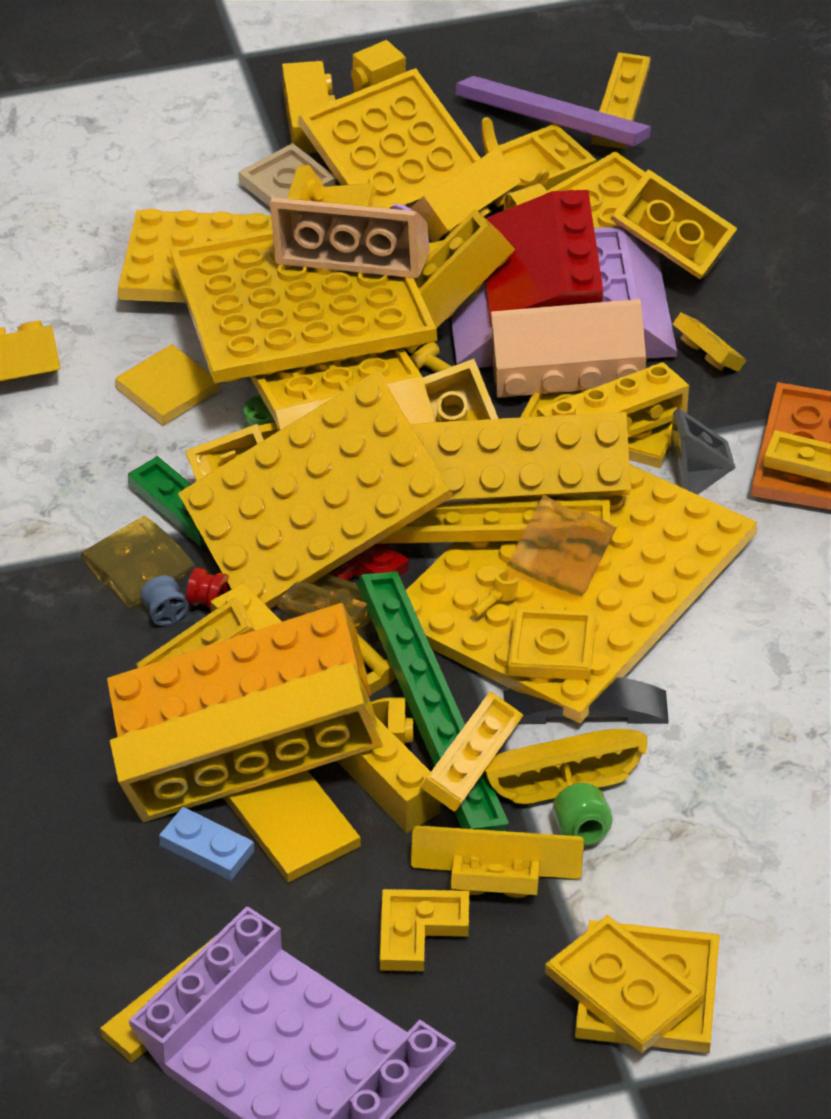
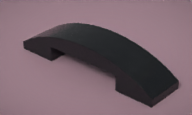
M617 677L591 703L587 717H627L628 724H669L666 690L641 681ZM512 689L504 691V701L523 714L518 724H546V717H566L563 715V707L528 694L516 692Z

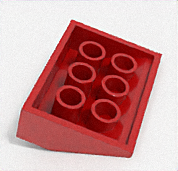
M589 190L551 191L486 218L515 249L508 256L506 262L502 266L497 267L485 279L490 327H492L491 312L603 302V284Z

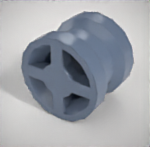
M163 575L151 579L142 587L140 592L142 603L149 609V615L157 625L168 626L181 620L188 611V601L180 593L179 585L171 576Z

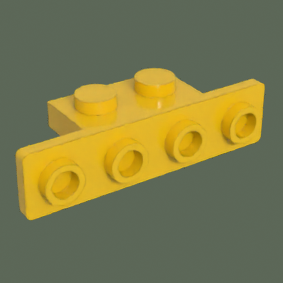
M414 826L412 832L411 866L422 869L451 870V889L469 891L470 895H478L484 892H500L509 897L521 898L528 894L537 895L539 876L580 879L582 877L584 838L567 835Z

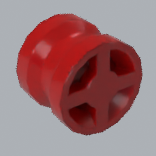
M196 567L187 585L186 599L188 605L193 607L205 605L211 611V600L229 591V584L227 582L229 575L224 573L212 575L208 574L206 569Z

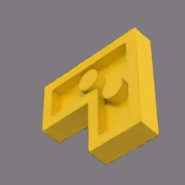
M382 890L380 970L424 971L425 936H469V891Z

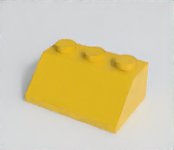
M649 169L610 219L699 279L708 275L725 252L737 230L735 226Z

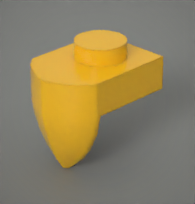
M388 697L372 701L375 716L404 745L405 743H413V718H405V698Z

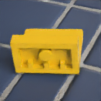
M303 165L296 168L287 199L371 207L376 188L373 183L324 187L311 166Z

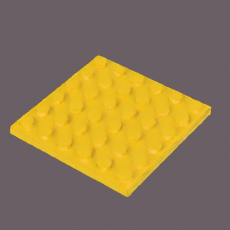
M273 230L170 248L171 261L214 383L233 382L240 378L261 374L270 375L277 371L298 367L307 368L314 364L335 360L344 361L351 357L372 353L381 354L387 350L408 346L417 347L424 343L437 341V328L414 278L276 264Z

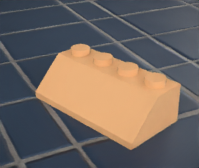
M271 198L270 200L276 264L419 278L429 256L428 223L417 211L283 198Z
M640 299L491 312L493 374L497 398L534 395L535 393L548 394L583 391L646 369V351Z

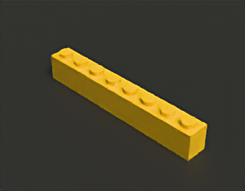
M244 583L211 600L212 613L236 596L244 605L256 630L282 622ZM376 717L383 746L337 760V762L404 832L408 833L413 830L414 826H420L440 814V801L421 788V785L431 772Z

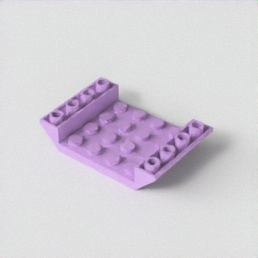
M621 226L594 228L603 284V302L640 299L646 358L677 357V348L657 250ZM484 280L480 288L472 293L450 317L457 365L474 359L478 368L493 367L492 327H490Z
M248 906L129 1020L130 1027L167 1076L229 1119H389L455 1049V1042L421 1020L406 1032L282 950L281 928Z

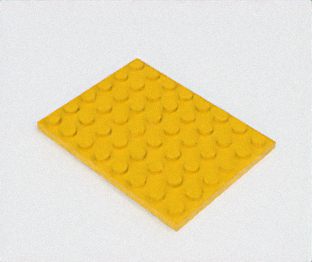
M630 464L631 491L629 496L539 500H610L611 539L454 542L406 592L431 649L516 692L528 694L563 707V715L580 724L589 715L591 703L617 677L623 678L757 534V522ZM520 501V502H537V501ZM499 570H508L507 581H512L519 577L517 596L514 600H499L479 617H475L472 614L471 610L494 590L495 574ZM515 608L596 612V630L590 680L508 676Z

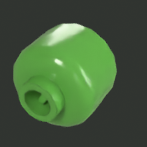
M576 783L567 786L559 792L554 800L552 812L561 835L581 836L584 838V846L599 842L612 827L613 816L603 793L594 785Z

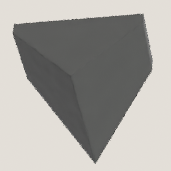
M680 408L673 412L670 453L681 488L698 495L736 468L729 443Z

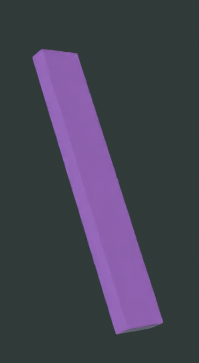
M472 76L456 83L455 95L632 147L650 138L651 126L494 81Z

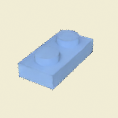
M185 807L181 808L159 835L160 846L230 881L254 853V841Z

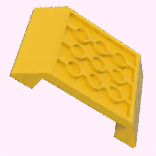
M404 348L387 350L381 354L372 353L351 357L344 361L335 360L314 364L307 368L298 367L277 371L270 375L261 374L250 377L277 424V432L377 370L410 424L435 422L422 375Z

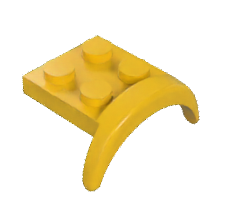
M488 117L482 119V139L485 154L498 148L521 180V183L511 190L512 192L535 184L543 185L546 190L551 189L597 161L556 124L498 145L492 120Z

